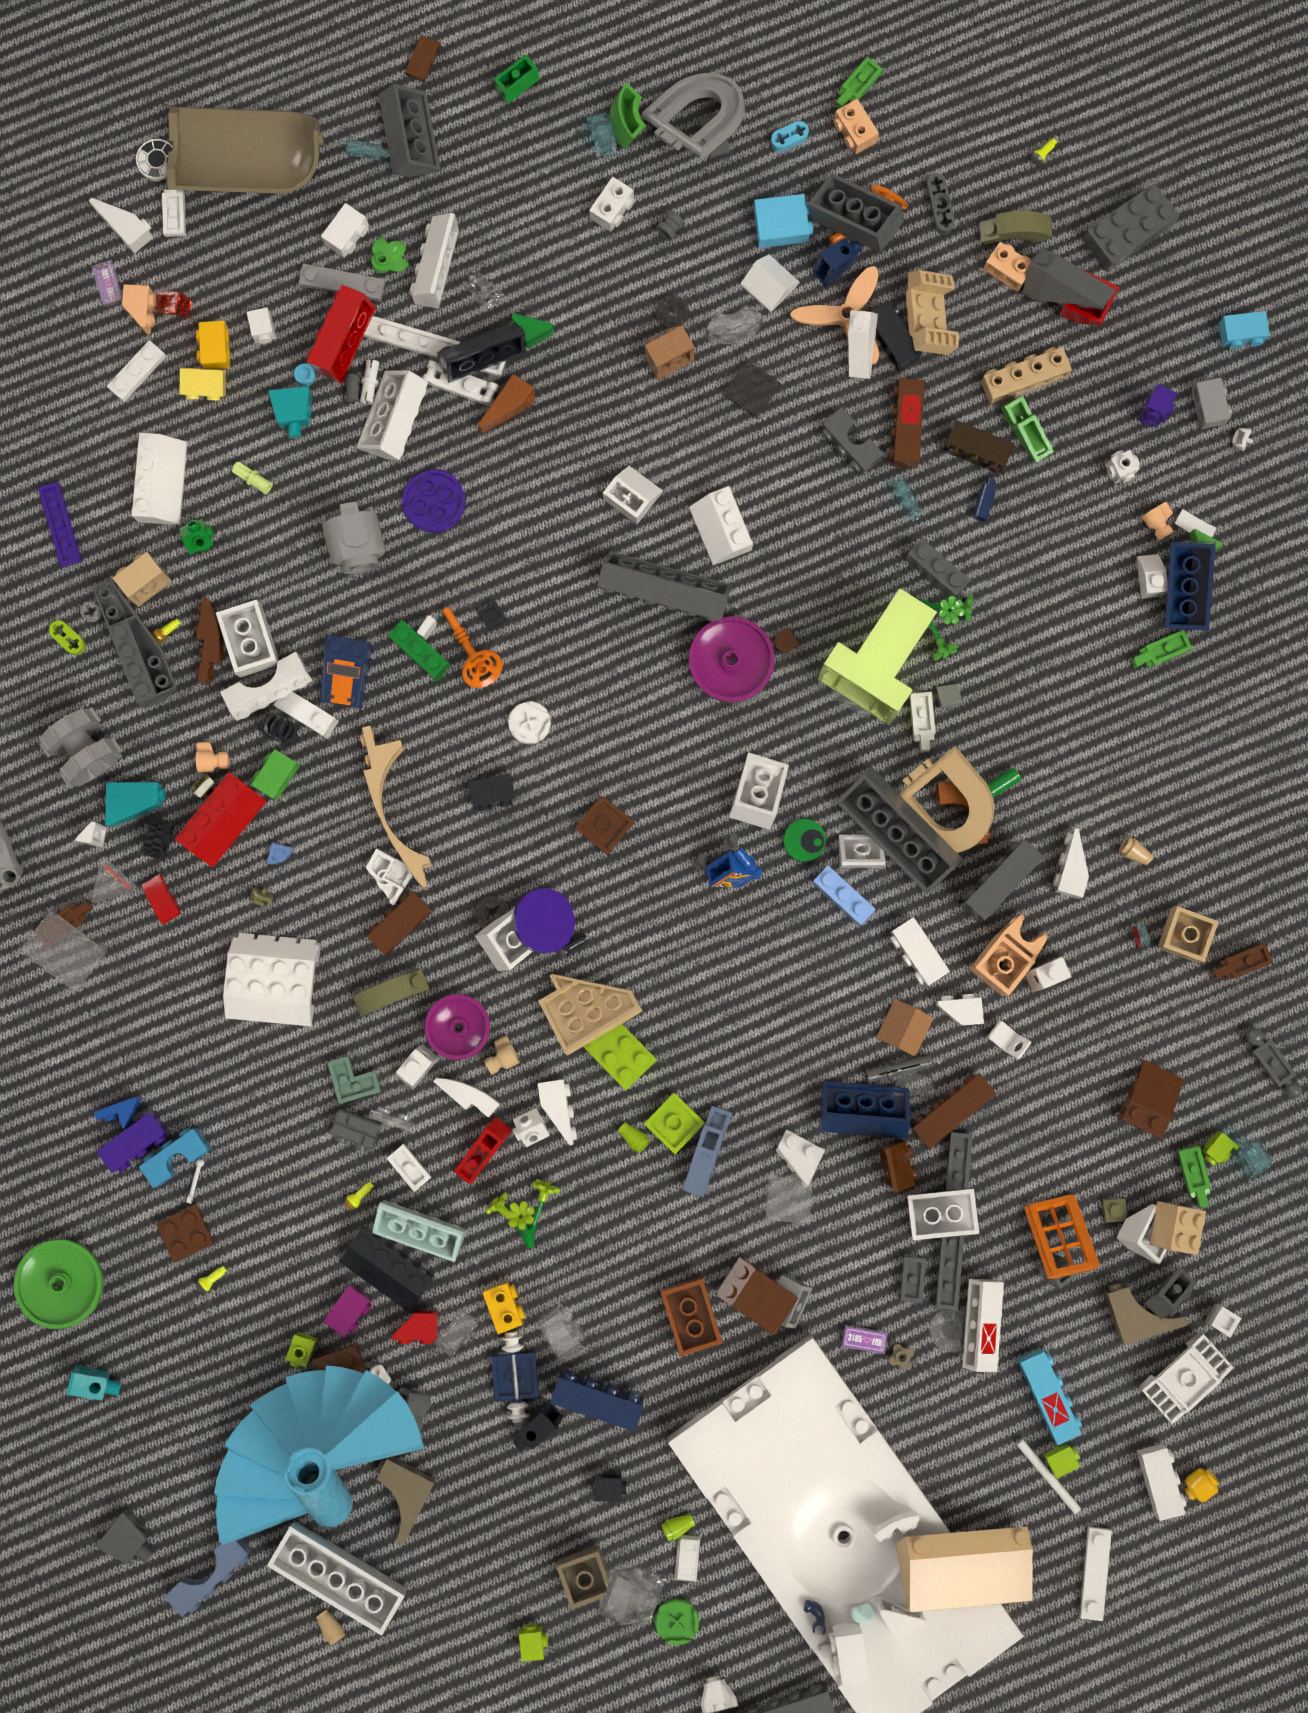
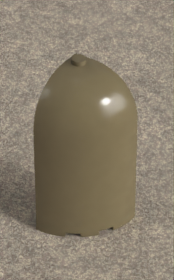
M171 106L168 112L169 141L173 142L172 152L169 151L166 166L168 190L289 193L304 186L316 170L320 146L324 145V133L320 132V123L310 115L292 111Z

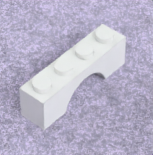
M294 652L277 662L276 673L267 684L257 688H250L238 682L220 693L229 712L238 721L259 709L267 707L275 700L286 697L291 691L303 688L312 679L297 652Z

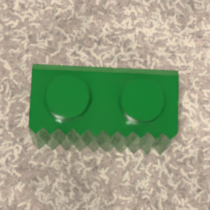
M524 55V57H520V60L514 62V65L507 67V70L501 72V75L494 77L496 92L507 105L540 80L537 66L527 55Z

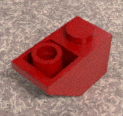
M416 1311L392 1335V1340H398V1344H411V1340H420V1344H432L433 1340L438 1338L439 1311Z

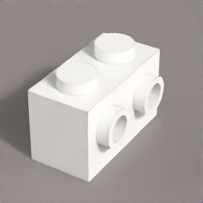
M612 177L589 210L590 219L611 232L614 227H618L622 222V215L626 209L630 210L635 201L634 190Z

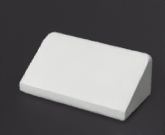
M91 822L77 836L75 841L103 847L107 828L96 822Z

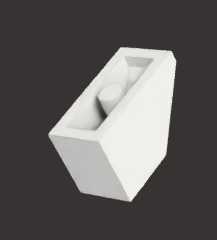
M1159 554L1137 556L1141 598L1163 597L1168 591L1166 569Z

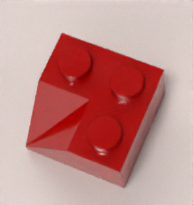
M1087 272L1113 288L1115 293L1103 309L1079 307L1077 304L1066 303L1063 305L1059 315L1077 324L1101 325L1117 294L1119 286Z

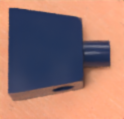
M842 239L820 253L813 273L825 288L853 266L858 253L862 251L860 243L856 241L849 243L846 239Z

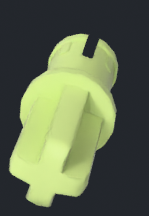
M241 462L234 464L232 468L233 473L245 480L247 485L254 486L265 495L268 494L273 483L260 476L258 471L251 470Z

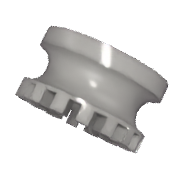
M90 601L81 606L80 614L84 619L89 622H96L100 619L102 612L96 603ZM90 607L96 609V611L93 612V617L90 615H86V613L89 612L88 608Z

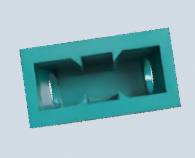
M309 386L269 390V396L279 427L281 429L288 428L289 438H300V427L309 426L311 422L312 392Z
M76 1365L71 1373L66 1395L103 1400L105 1394L118 1396L121 1382L109 1380L110 1372ZM94 1383H99L100 1387L95 1386Z

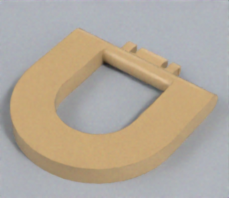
M953 747L935 763L929 758L924 761L928 768L922 763L909 774L912 780L908 776L905 777L903 782L907 786L898 794L956 852H962L976 845L987 834L994 818V800L984 779L956 747ZM942 770L965 796L969 805L968 819L964 825L958 828L950 829L938 825L912 796Z

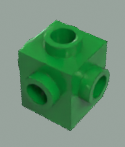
M203 518L192 520L179 528L181 539L190 555L198 551H206L213 546L212 537L215 536L210 524H205Z

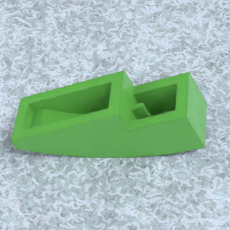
M1017 396L1000 406L1011 429L1034 462H1038L1054 452L1036 415L1031 413L1023 396Z

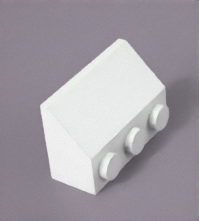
M729 486L708 494L689 507L712 565L752 550L753 543Z

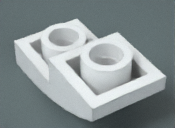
M915 1511L901 1513L885 1520L872 1531L878 1541L881 1542L883 1539H890L895 1534L896 1528L902 1534L913 1531L918 1526L920 1518Z

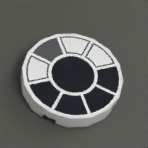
M151 139L145 142L138 149L136 155V164L141 174L155 182L163 179L167 180L166 166L169 151L172 152L173 146L162 139Z

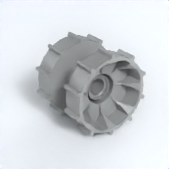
M92 707L90 709L80 708L75 712L64 715L63 718L49 726L43 735L38 738L41 742L39 745L47 757H59L66 752L70 756L69 760L60 768L62 772L60 776L69 788L72 786L80 787L93 779H97L98 776L111 769L122 758V749L114 738H103L98 742L92 740V735L101 728L99 723L101 719Z

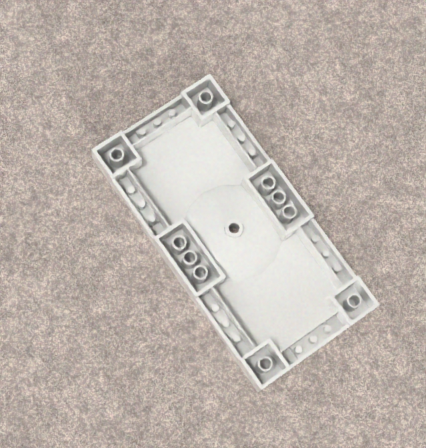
M808 1334L775 1358L774 1362L705 1412L702 1411L668 1436V1444L704 1496L711 1502L733 1534L734 1539L810 1648L819 1657L856 1713H921L933 1704L932 1701L951 1686L966 1675L969 1677L1024 1637L1003 1605L997 1604L922 1612L926 1620L925 1625L899 1642L895 1640L880 1615L875 1601L876 1597L906 1604L896 1542L909 1536L951 1532L811 1334ZM910 1511H915L920 1518L918 1526L909 1533L905 1532L902 1534L896 1528L895 1534L890 1539H883L881 1542L873 1534L872 1530L876 1526L893 1516ZM841 1531L849 1532V1536L846 1539L838 1538V1534ZM806 1600H814L821 1605L825 1615L824 1624L826 1632L824 1635H822L823 1627L821 1625L816 1626L815 1633H813L812 1624L816 1621V1617L804 1611ZM870 1603L875 1609V1617L869 1622L859 1624L863 1634L869 1681L842 1685L840 1677L835 1675L832 1656L836 1654H832L829 1633L833 1632V1624L854 1622L851 1617L853 1607Z

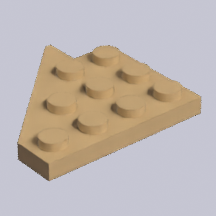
M551 974L550 978L557 990L538 1001L567 1056L642 1012L632 991Z

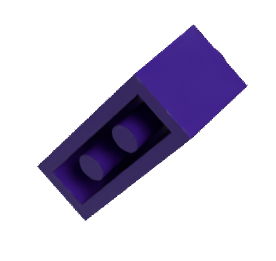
M155 1111L149 1112L96 1152L111 1173L117 1171L122 1173L131 1166L129 1162L135 1158L139 1160L149 1153L147 1149L152 1145L157 1147L166 1140L165 1136L170 1132Z

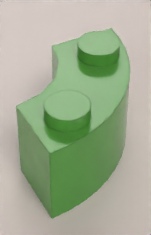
M628 83L617 94L610 110L612 131L624 150L646 126L638 112L639 102L642 97Z

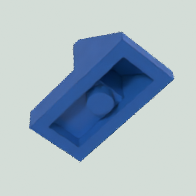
M141 1096L133 1097L95 1111L96 1120L104 1119V1122H109L117 1119L116 1114H118L122 1128H129L141 1104Z

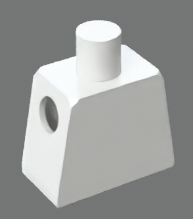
M1062 956L1030 969L1025 975L1032 992L1045 989L1071 978V974Z
M422 1044L405 1060L397 1070L396 1076L414 1090L439 1057Z

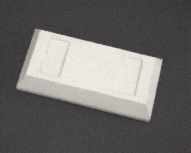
M681 1535L678 1538L674 1580L696 1582L700 1536Z

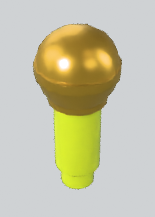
M178 619L172 620L162 629H156L151 634L158 644L163 643L167 635L181 623Z

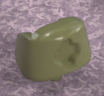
M254 887L251 891L250 901L257 905L268 906L273 900V895L267 892L268 889L266 887L263 890Z

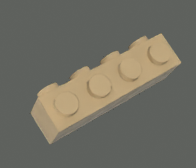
M1052 347L1044 351L1042 355L1036 356V354L1026 357L1023 362L1016 363L1015 361L1005 365L1004 369L987 371L981 384L989 405L1066 378L1072 369L1063 347L1058 349Z

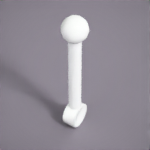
M203 1159L196 1160L197 1167L186 1203L191 1204L193 1201L199 1172L204 1165Z

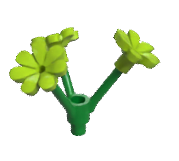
M540 1179L533 1181L532 1186L540 1191L539 1203L534 1218L531 1216L534 1214V1208L532 1206L528 1207L525 1201H522L519 1207L516 1203H512L510 1205L512 1212H509V1209L505 1206V1200L508 1197L507 1192L500 1198L496 1197L492 1201L494 1204L487 1207L484 1212L490 1214L492 1211H498L503 1217L505 1216L509 1220L508 1224L512 1228L515 1227L520 1233L526 1247L533 1248L535 1246L534 1232L543 1203L546 1202L548 1194L559 1193L561 1189L551 1186V1182L543 1183Z

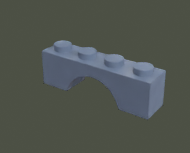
M243 1538L225 1545L220 1543L214 1549L216 1568L212 1576L202 1580H195L185 1576L164 1598L181 1617L187 1612L191 1615L201 1605L199 1601L204 1596L208 1599L217 1590L216 1584L220 1581L224 1584L234 1574L231 1570L236 1565L240 1568L250 1559L248 1554L252 1548Z

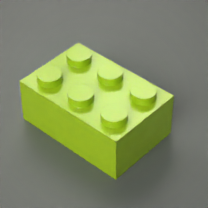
M623 1024L583 1046L625 1090L657 1061Z

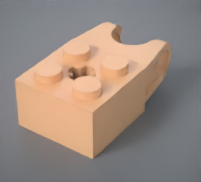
M1021 913L1015 916L993 937L969 968L970 971L1001 996H1009L1035 963V959L1048 936L1043 932L1031 942L1023 940L1020 935V927L1025 916ZM1002 961H1003L1002 966H1003L1004 969H1000V967H999V963L1002 962Z

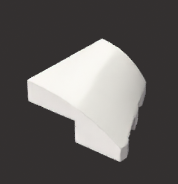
M376 849L366 866V869L377 881L380 889L383 890L390 900L389 902L395 905L412 877L405 863L381 849Z

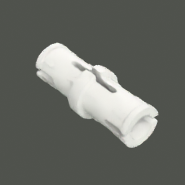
M370 359L366 360L365 374L361 379L363 386L360 402L363 404H367V401L368 405L373 404L375 387L378 385L376 378L379 362L375 360L372 363Z

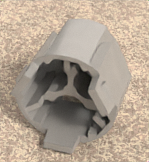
M356 502L340 504L341 515L321 516L322 528L331 562L342 566L343 573H362L379 566L378 558L383 556L386 550L378 516L374 512L373 507H368L359 512Z

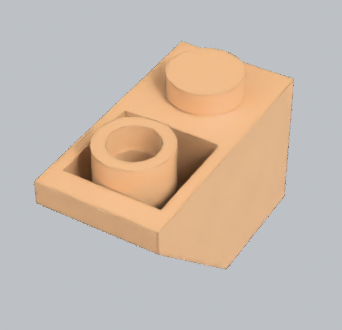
M124 285L122 306L146 334H151V327H154L155 323L152 312L153 307L156 306V294L153 293L149 286Z

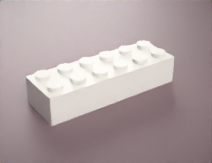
M297 1521L291 1524L267 1565L380 1635L384 1633L408 1588Z

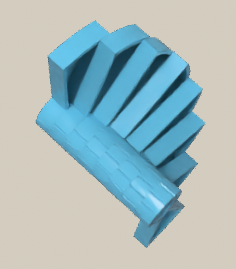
M326 1366V1370L303 1372L285 1377L287 1384L275 1388L251 1404L250 1407L253 1410L236 1427L224 1445L228 1452L222 1462L214 1494L217 1496L216 1518L220 1542L225 1545L307 1513L317 1524L325 1527H334L344 1522L352 1510L353 1500L350 1491L336 1472L337 1469L425 1449L417 1422L398 1391L396 1392L389 1384L367 1370L363 1374L343 1367Z

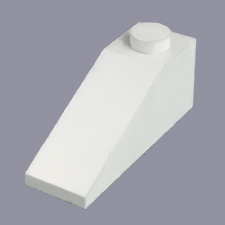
M94 198L89 200L97 213L134 254L153 238L149 231L152 228L144 219L139 220L135 214Z
M854 310L850 312L848 330L849 377L868 379L871 377L878 317L876 313Z
M292 691L286 697L277 699L274 703L275 707L326 739L329 738L339 722L330 714Z

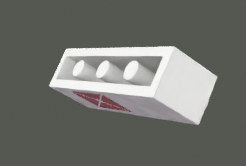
M969 1279L962 1368L976 1372H997L1004 1282L990 1279Z

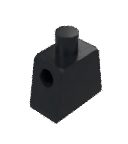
M548 1401L522 1425L518 1431L519 1436L513 1441L515 1447L519 1451H523L527 1446L533 1450L557 1429L564 1416Z

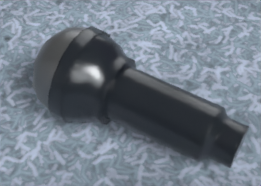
M586 935L580 936L567 943L557 952L563 958L569 957L573 950L585 944L588 938Z

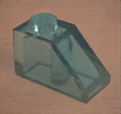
M607 112L586 117L596 157L616 153V140Z
M1249 1140L1240 1145L1241 1149L1238 1151L1237 1156L1248 1181L1266 1172L1273 1164L1260 1140L1255 1142Z

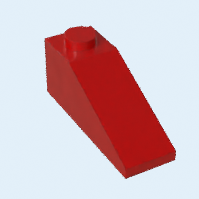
M495 1117L454 1170V1173L471 1185L513 1130Z

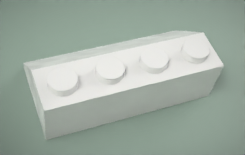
M453 213L433 216L431 224L428 223L426 226L425 236H427L426 243H422L421 263L416 265V282L412 283L410 288V295H412L415 304L439 309L459 232L456 217Z
M385 371L357 449L385 459L400 460L404 453L407 438L411 434L414 419L418 415L421 400L426 393L428 382L411 371Z
M139 433L132 517L137 522L180 525L187 454L186 441L162 434Z

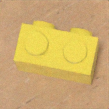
M180 368V394L186 395V399H199L200 395L207 396V400H220V397L226 396V370Z

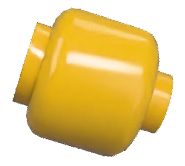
M1199 1468L1185 1480L1187 1485L1185 1491L1192 1500L1197 1499L1204 1503L1218 1493L1219 1482L1209 1469Z

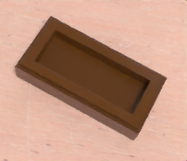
M420 36L405 71L406 76L425 83L439 51L440 42Z

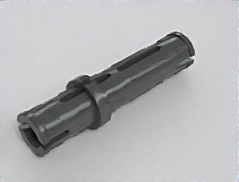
M927 1054L893 1064L884 1063V1066L866 1069L865 1073L868 1083L886 1078L891 1080L894 1076L932 1068L930 1056Z

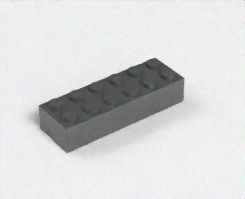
M612 551L608 553L603 561L597 585L603 591L609 593L616 591L623 593V596L627 598H641L645 603L662 604L669 610L680 609L688 615L705 616V619L713 622L717 620L722 621L732 589L730 584Z
M872 767L836 801L926 894L936 887L963 860Z

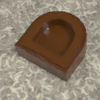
M789 627L778 633L775 637V648L781 653H789L800 646Z

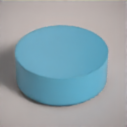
M300 364L294 370V378L301 386H309L314 383L316 373L309 364Z

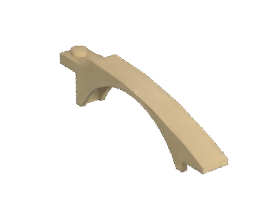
M371 726L363 727V734L360 735L362 747H367L368 755H365L367 767L372 768L364 770V775L374 807L391 843L412 876L424 890H428L424 869L432 867L429 857L418 854L401 843L388 827L383 813L382 792L384 781L391 765L404 751L401 740L376 746Z

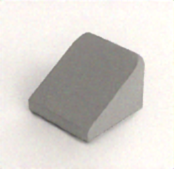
M958 684L936 687L939 708L962 704Z

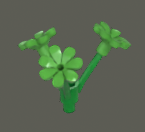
M968 594L964 604L960 599L955 600V596H949L947 601L941 600L939 604L930 603L926 600L921 601L933 610H937L938 616L943 617V622L947 625L950 622L957 624L959 622L957 616L964 615L965 621L971 622L970 614H972V607L970 606L973 602V594ZM931 621L929 626L939 648L937 653L933 655V659L935 661L941 657L946 659L949 654H955L959 646L957 643L946 645L933 621Z

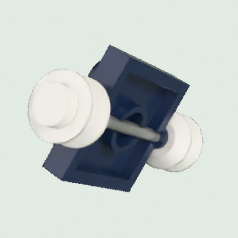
M518 1331L506 1332L505 1336L501 1337L506 1342L502 1350L509 1352V1354L491 1356L495 1402L513 1400L507 1406V1409L512 1410V1414L508 1416V1419H512L513 1423L525 1422L526 1417L530 1416V1414L525 1413V1408L529 1404L522 1401V1399L539 1397L536 1352H517L524 1347L519 1344V1339L523 1335H518Z

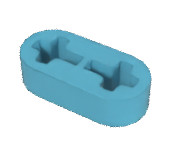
M798 121L775 131L771 138L772 148L777 152H783L805 142L809 132L807 124ZM796 129L803 131V135L795 134ZM777 138L784 139V144L777 142Z

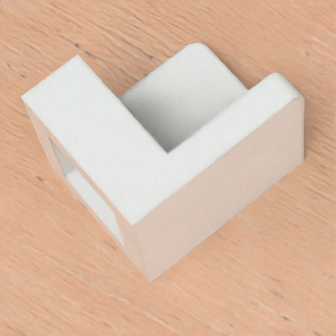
M1215 1303L1205 1319V1323L1231 1337L1242 1318Z

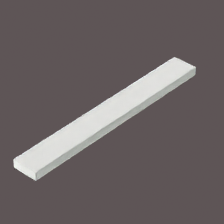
M375 316L372 317L364 334V337L434 358H438L437 352L442 348L460 343L456 340ZM506 361L481 370V372L501 377Z

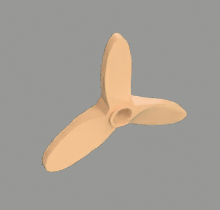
M875 266L866 268L858 276L849 290L845 304L841 306H804L793 310L790 317L798 323L807 325H840L844 327L848 338L850 318H845L842 314L845 312L850 313L851 310L861 311L865 307L877 283V268ZM876 342L874 343L872 365H875L879 358Z

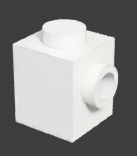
M268 308L247 312L251 335L256 343L265 344L271 342L272 339H276L272 316Z

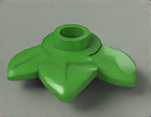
M383 237L377 239L372 246L374 255L371 259V264L374 270L378 273H386L389 270L394 272L405 270L409 266L408 262L402 258L406 250L405 243L392 241L388 244Z

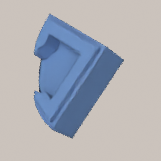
M272 843L267 864L284 862L290 857L294 848Z

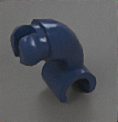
M806 1600L804 1611L816 1617V1621L812 1624L813 1633H815V1627L821 1625L823 1627L822 1635H824L826 1632L824 1624L825 1615L821 1605L814 1600Z

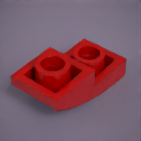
M158 874L142 884L152 909L163 925L181 914L176 898L170 894L162 875Z

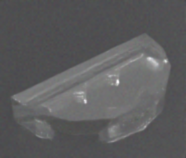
M911 1073L904 1075L894 1085L895 1089L897 1087L909 1088V1096L936 1094L934 1085L921 1074ZM893 1092V1097L905 1095V1092Z

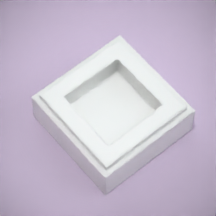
M430 615L427 616L417 630V634L426 641L438 623Z

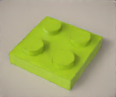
M675 1093L644 1123L674 1154L705 1124Z

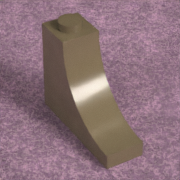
M1115 1283L1108 1286V1290L1103 1291L1119 1341L1124 1345L1187 1326L1185 1317L1180 1314L1160 1319L1156 1314L1146 1311L1137 1303L1129 1287L1126 1285Z
M392 1456L388 1457L386 1461L381 1460L376 1470L379 1473L376 1480L383 1483L392 1492L398 1503L401 1524L396 1541L404 1544L436 1478Z

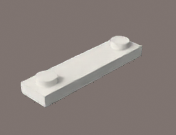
M1088 1526L1079 1614L1081 1619L1103 1621L1111 1529Z

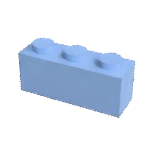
M827 866L812 882L857 926H861L876 910L830 866Z

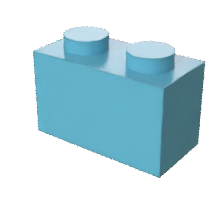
M1266 311L1224 316L1218 323L1222 348L1237 349L1242 347V345L1248 344L1255 347L1262 345L1270 336Z

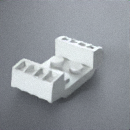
M1204 1334L1193 1336L1185 1343L1188 1348L1159 1375L1156 1377L1150 1375L1140 1385L1144 1394L1171 1424L1196 1406L1234 1368Z

